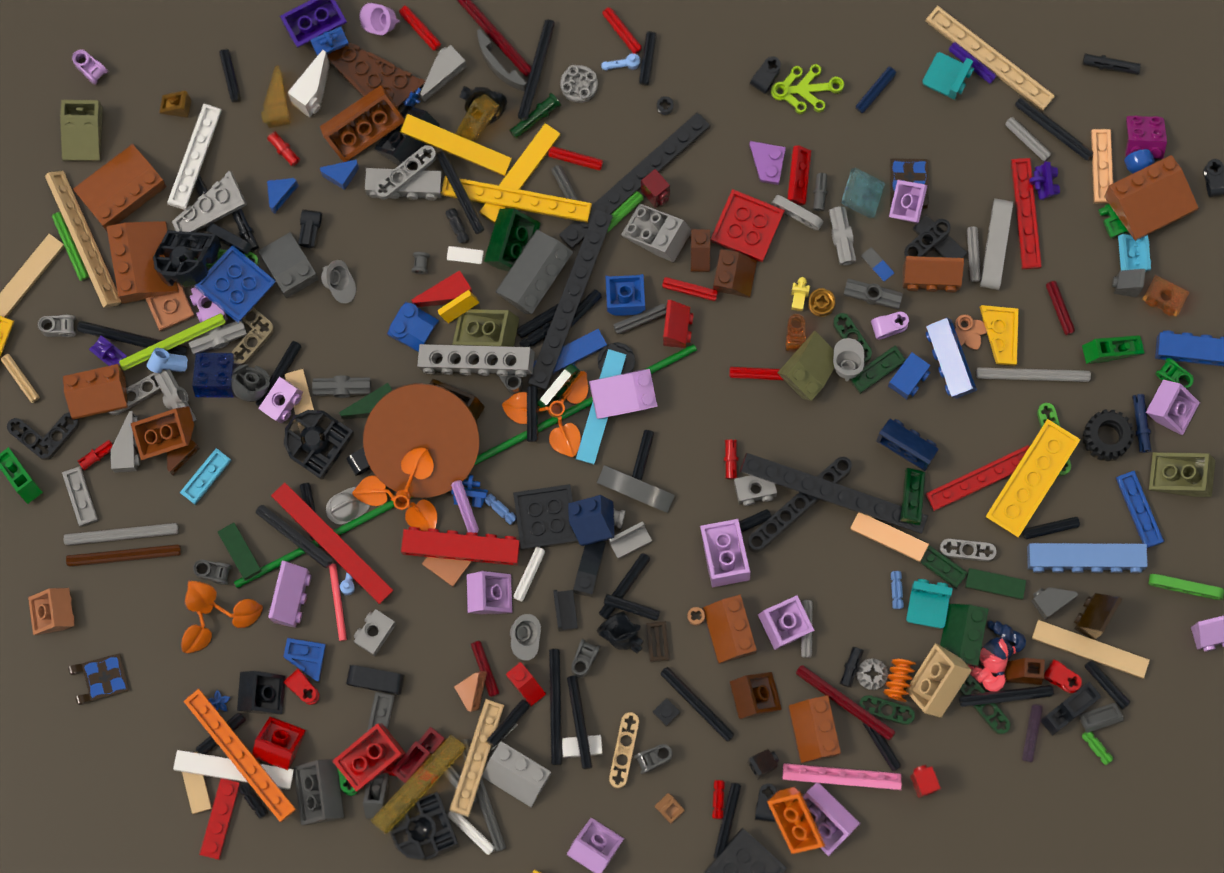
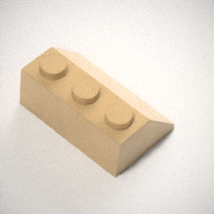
M935 643L909 685L911 686L905 691L909 693L908 695L924 713L942 718L972 670L961 658Z

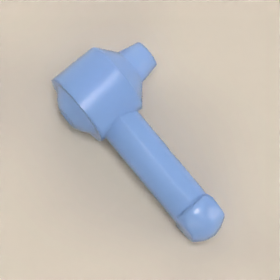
M632 53L626 59L604 61L601 64V68L608 70L627 66L629 69L635 70L640 66V58L637 54Z
M347 572L345 580L340 584V589L344 595H351L355 591V586L352 582L353 578Z

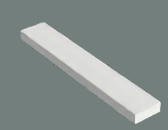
M203 104L168 199V205L186 210L222 109Z
M177 750L174 771L248 783L228 758ZM260 764L279 788L290 790L294 769L285 770L276 766Z

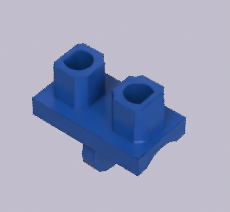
M342 27L329 32L325 31L324 34L310 40L317 56L322 50L328 54L349 45Z
M469 475V480H463L462 482L464 486H468L464 487L466 495L473 497V507L482 508L484 499L488 495V490L473 488L480 487L481 482L474 481V475ZM454 495V496H453L454 504H455V505H458L457 500H456V497H455V495Z

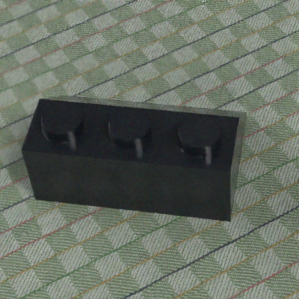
M406 106L401 112L404 119L409 114L437 127L440 126L425 110ZM403 124L383 136L374 148L378 153L398 166L421 147L426 146V143L401 133Z

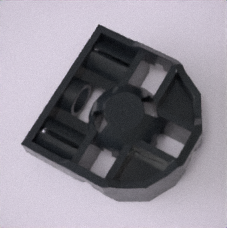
M167 230L153 256L154 269L161 280L168 286H173L175 281L185 288L198 284L207 276L208 271L205 265L206 263L213 264L221 248L220 241L216 234Z
M306 410L293 416L286 426L284 446L293 461L319 479H324L353 438L354 432L325 411ZM325 417H328L332 422L325 430L320 424ZM295 421L305 427L299 436L290 430ZM324 433L325 441L320 440L319 434ZM331 442L335 446L330 450L326 458L323 454L328 450ZM302 450H305L309 455L302 463L296 458Z
M438 791L402 805L392 816L390 834L395 847L409 859L426 861L460 847ZM417 804L420 814L410 818L407 808ZM437 814L444 828L437 831L436 823L431 818ZM414 822L416 824L414 830H409L411 823ZM406 831L409 840L398 844L395 835ZM432 831V834L430 835V839H429V838H428L429 832ZM432 842L436 853L425 857L421 845Z

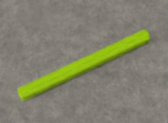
M221 313L120 360L119 364L124 371L149 360L155 348H163L168 351L225 324V318Z

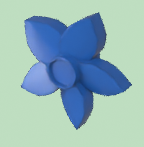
M418 88L415 93L410 92V96L404 104L406 106H413L415 103L419 104L420 101L418 99L420 95L418 94L421 89Z
M217 690L214 694L215 698L208 700L217 711L219 708L222 711H227V706L224 703H227L230 697L222 696Z

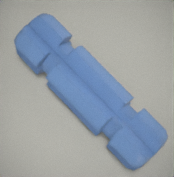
M492 494L487 495L484 499L485 503L488 506H492L491 508L498 515L505 518V521L512 525L517 519L516 515L512 512L510 513L509 509L499 500H496L495 496Z
M901 571L891 572V580H893L891 583L892 598L894 599L892 601L893 609H902L904 606L902 582H900L902 579Z

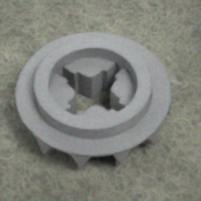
M872 658L864 660L859 665L860 669L857 672V679L864 688L876 690L886 683L888 671L882 661ZM872 666L876 673L881 674L875 676L873 682H871L870 675L864 674L870 672Z

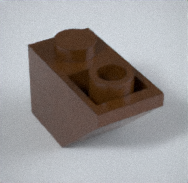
M1022 658L1008 661L1004 670L1006 682L1042 685L1045 659Z

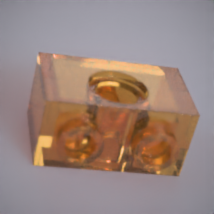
M1155 275L1142 300L1146 301L1145 303L1151 307L1162 309L1169 316H1177L1190 292ZM1161 294L1168 295L1169 301H1164L1161 298Z

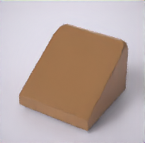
M669 793L655 805V808L670 824L685 811Z

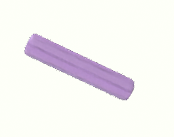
M461 480L454 481L451 486L467 531L478 533L479 528Z

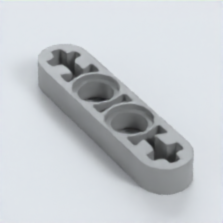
M429 145L421 147L375 185L377 197L380 199L390 198L436 160L434 148ZM424 152H431V158L425 157L422 159ZM417 157H419L420 160L422 159V162L424 163L423 165H421V162L419 161V159H417ZM416 162L418 164L417 170L410 171L408 169L409 163ZM402 174L404 177L402 182H394V175ZM388 180H390L394 188H392L391 185L387 187L389 185V183L387 182ZM380 187H387V193H380Z
M152 373L126 388L127 394L129 392L136 393L135 400L127 401L128 408L110 411L109 414H121L160 392V387H157L156 383L152 380L160 373ZM147 382L153 385L152 390L149 392L143 391V385Z

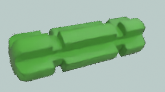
M1083 733L1082 738L1085 742L1088 741V745L1098 757L1100 756L1104 765L1110 763L1113 757L1110 753L1106 752V748L1098 738L1094 737V733Z

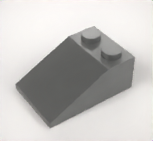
M291 232L258 250L286 298L319 280Z

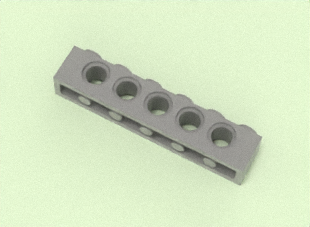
M420 344L417 367L425 374L441 372L442 374L452 375L453 372H460L462 375L478 373L482 376H489L490 373H497L498 376L515 374L518 377H526L527 374H533L535 352L530 347ZM442 356V361L436 364L437 358ZM461 357V361L458 364H454L455 359ZM479 357V362L473 365V360ZM494 358H498L497 363L495 365H491V361ZM512 359H516V363L513 366H509V362Z

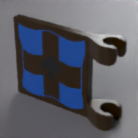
M891 158L890 207L897 180L927 185L922 209H927L929 204L928 159Z
M120 653L68 667L71 675L84 672L89 693L76 696L78 705L129 691Z

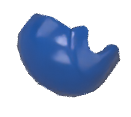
M1148 149L1132 152L1124 159L1126 167L1131 173H1135L1155 163L1154 156Z

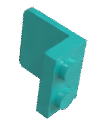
M938 52L922 83L924 86L955 100L958 93L962 94L966 86L964 84L966 77L970 78L973 73V60L966 58L965 62L962 63Z
M925 579L914 581L907 611V622L939 629L944 628L953 588L948 587L949 585L946 583L929 584V581Z

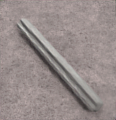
M978 367L976 377L978 379L1089 382L1091 373L1090 371Z
M177 523L65 534L63 539L65 545L178 534L179 527Z

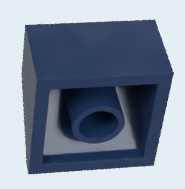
M598 495L568 503L569 523L581 546L615 538L614 504L612 500Z

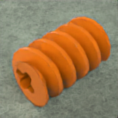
M893 659L891 663L895 666L889 669L893 674H889L887 677L891 681L885 684L889 689H885L883 693L891 699L906 702L907 700L902 698V695L909 694L904 688L911 686L906 683V680L913 679L908 673L915 671L910 668V665H916V663L905 659Z

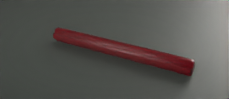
M457 0L525 77L529 76L531 71L530 65L471 0Z
M801 665L797 669L796 675L824 695H828L831 700L884 738L891 740L896 732L805 666Z

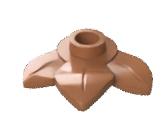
M960 315L956 319L955 330L961 346L965 343L967 347L978 350L981 344L980 335L987 333L984 322L973 320L969 315ZM967 322L968 327H962L961 323Z

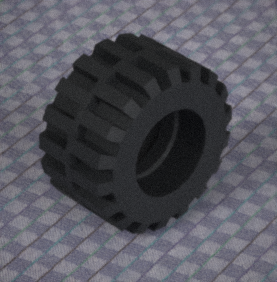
M1106 409L1092 416L1083 431V443L1087 445L1085 447L1086 450L1092 452L1090 455L1093 457L1095 455L1098 456L1097 459L1099 460L1104 458L1105 461L1116 460L1123 456L1134 440L1133 425L1128 423L1129 418L1127 416L1124 418L1122 416L1123 413L1120 411L1118 414L1115 413L1113 409L1110 412ZM1102 426L1114 428L1118 433L1119 441L1113 445L1105 444L1098 436V429Z

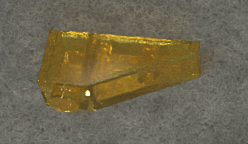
M275 66L263 104L264 111L261 112L263 123L267 122L269 128L291 124L282 73L279 66Z
M486 94L472 102L455 134L475 142L493 118L499 105Z

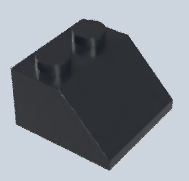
M259 671L240 672L237 711L282 715L285 676Z

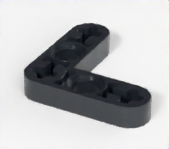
M69 412L65 413L44 438L19 418L11 419L7 424V430L39 458L49 460L75 432L80 421L79 418L73 419L74 424H69L65 428L68 424L66 420L68 418L72 419ZM19 424L24 433L21 434L19 431L14 430L12 426ZM61 425H62L66 430H68L67 433H66L62 428H60ZM57 431L63 434L60 441H54L52 438L53 434ZM30 434L35 435V442L27 444L26 437ZM39 444L44 448L48 447L49 453L47 455L45 453L42 454V451L37 447Z

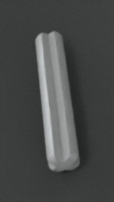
M1014 117L1007 120L1005 125L1039 158L1046 161L1051 156V152Z
M968 227L970 281L979 282L981 275L978 228Z
M803 600L802 606L812 624L813 602L811 600ZM812 632L801 637V656L804 658L812 656Z

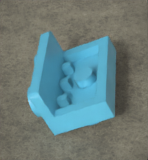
M1119 235L1121 271L1146 269L1145 272L1151 270L1148 235L1136 241L1131 235Z

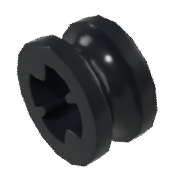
M664 96L657 101V110L660 114L669 115L673 111L674 103L671 98ZM663 102H667V105L670 107L664 110L663 106L660 105H663Z

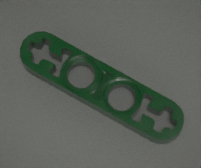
M970 674L966 682L969 686L971 683L975 686L966 692L964 689L967 686L963 683L959 689L963 695H970L972 690L986 693ZM995 703L973 706L996 734L1003 735L1008 732L1010 721ZM985 705L993 707L994 712L991 716L984 714L983 707ZM997 713L1000 715L997 717L998 721L1006 723L1004 725L1005 730L1002 728L998 730V723L995 720L993 722L990 721Z

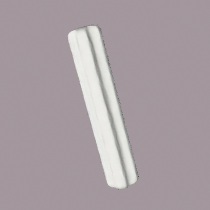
M540 547L535 548L515 591L514 599L521 602L524 600L544 557V549Z
M451 811L448 813V817L487 855L494 851L495 847L462 815Z

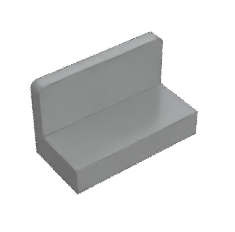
M643 521L615 535V538L609 539L617 559L652 542Z

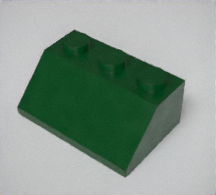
M514 208L499 209L484 262L497 269L509 272L535 231L539 230L541 223Z
M949 604L940 646L961 658L968 666L977 667L989 609L966 604Z

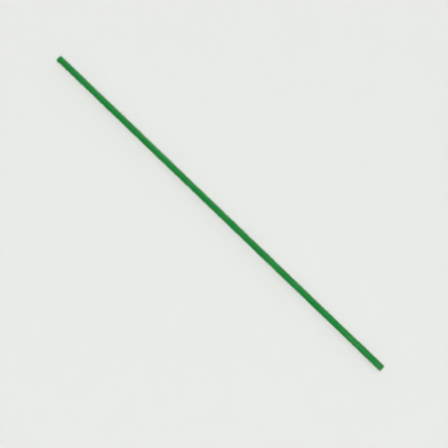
M692 344L646 369H650L651 374L697 351V348ZM590 397L566 409L561 415L562 420L591 406L593 398ZM551 417L539 423L538 433L558 423V418ZM527 430L478 455L474 466L527 439ZM389 501L333 531L340 536L394 508V501ZM315 540L311 541L316 547L320 546ZM298 548L261 567L262 572L245 581L242 577L234 581L236 588H239L280 567L282 561L290 562L305 554V552Z

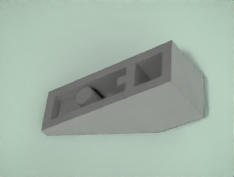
M451 45L447 48L444 47L438 52V56L420 93L423 102L466 68L465 60Z

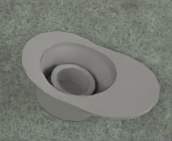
M335 260L328 266H324L321 276L323 285L331 291L333 297L338 302L345 304L351 302L356 294V285L345 262Z
M851 338L842 339L837 342L833 357L836 373L840 377L845 378L847 382L849 379L856 377L864 368V348L860 342Z
M356 487L348 488L329 499L326 505V514L332 522L345 524L368 511L370 505L359 501L352 495Z
M531 614L519 616L510 629L513 654L523 661L534 658L539 649L541 625L535 616Z

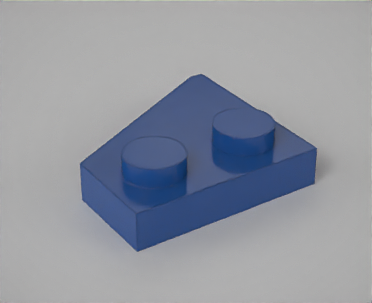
M287 638L284 658L319 682L326 644Z

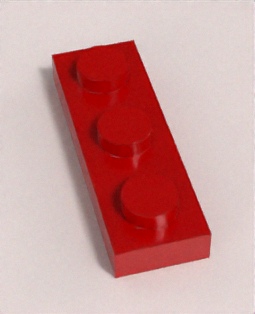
M799 145L793 146L788 200L798 205H805L811 150Z

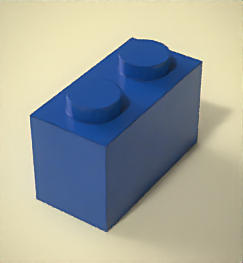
M911 352L889 382L888 387L905 399L910 395L913 397L920 388L917 386L921 380L924 382L931 372L928 371L930 364Z

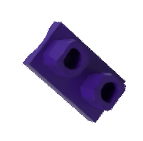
M1044 162L1043 165L1035 167L1034 177L1029 179V183L1035 185L1036 190H1038L1039 200H1045L1051 196L1058 195L1060 193V186L1053 184L1052 181L1058 175L1057 167L1051 166L1050 162Z
M102 335L89 349L90 352L108 366L119 364L120 360L128 357Z

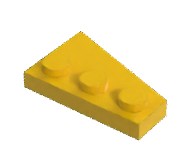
M981 305L980 311L996 364L1015 366L1017 364L1018 309Z

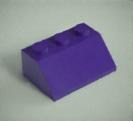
M310 0L280 15L285 29L297 48L310 42L311 39L324 34L325 31L329 32L347 23L335 0Z

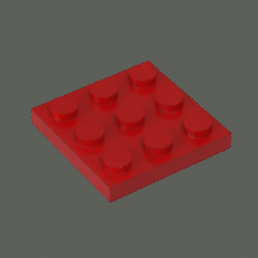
M732 189L710 241L763 263L785 210Z

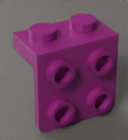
M1127 116L1128 140L1125 151L1126 156L1138 150L1148 149L1154 158L1164 159L1167 144L1164 118L1157 116Z

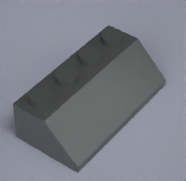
M536 230L495 292L524 314H532L573 251L560 241Z

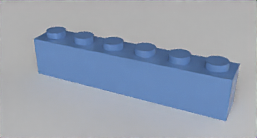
M1029 543L1027 546L1028 569L1033 570L1034 573H1042L1045 570H1052L1053 573H1062L1064 570H1072V573H1082L1084 570H1091L1092 573H1102L1103 570H1111V573H1122V570H1130V573H1142V570L1147 568V544Z

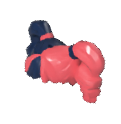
M991 620L987 622L988 628L999 635L1000 638L991 639L981 649L980 662L984 667L983 669L979 666L969 667L972 670L970 675L976 681L983 683L988 691L995 692L1003 689L1006 682L1004 670L1007 662L1013 654L1021 652L1025 648L1026 639L1024 635L1014 631L1009 625H1002L999 621L993 622Z

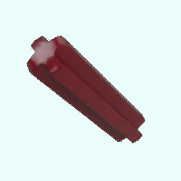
M1051 281L1046 284V288L1064 334L1070 335L1075 331L1056 281Z
M480 641L473 642L471 647L480 672H487L485 685L490 697L499 694V690Z

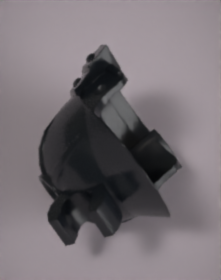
M464 86L460 94V98L467 100L465 111L476 114L486 125H490L498 120L507 105V98L502 93L493 92L487 87H475L471 90Z
M624 611L611 616L597 628L599 636L609 641L616 649L628 650L631 648L635 653H639L643 649L640 645L644 641L638 637L641 625L633 624Z

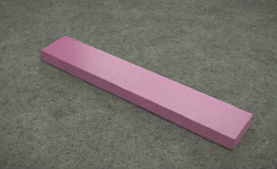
M783 764V780L901 790L902 785L901 774Z

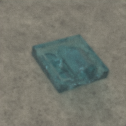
M852 168L841 204L869 218H874L885 183L857 168Z

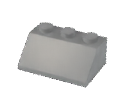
M501 741L481 777L529 807H532L552 773Z

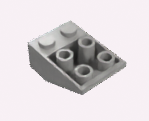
M639 203L621 236L661 258L674 262L690 236L691 228L682 219Z

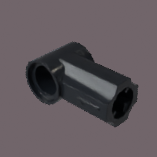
M302 210L299 246L310 249L315 248L317 232L322 222V212Z

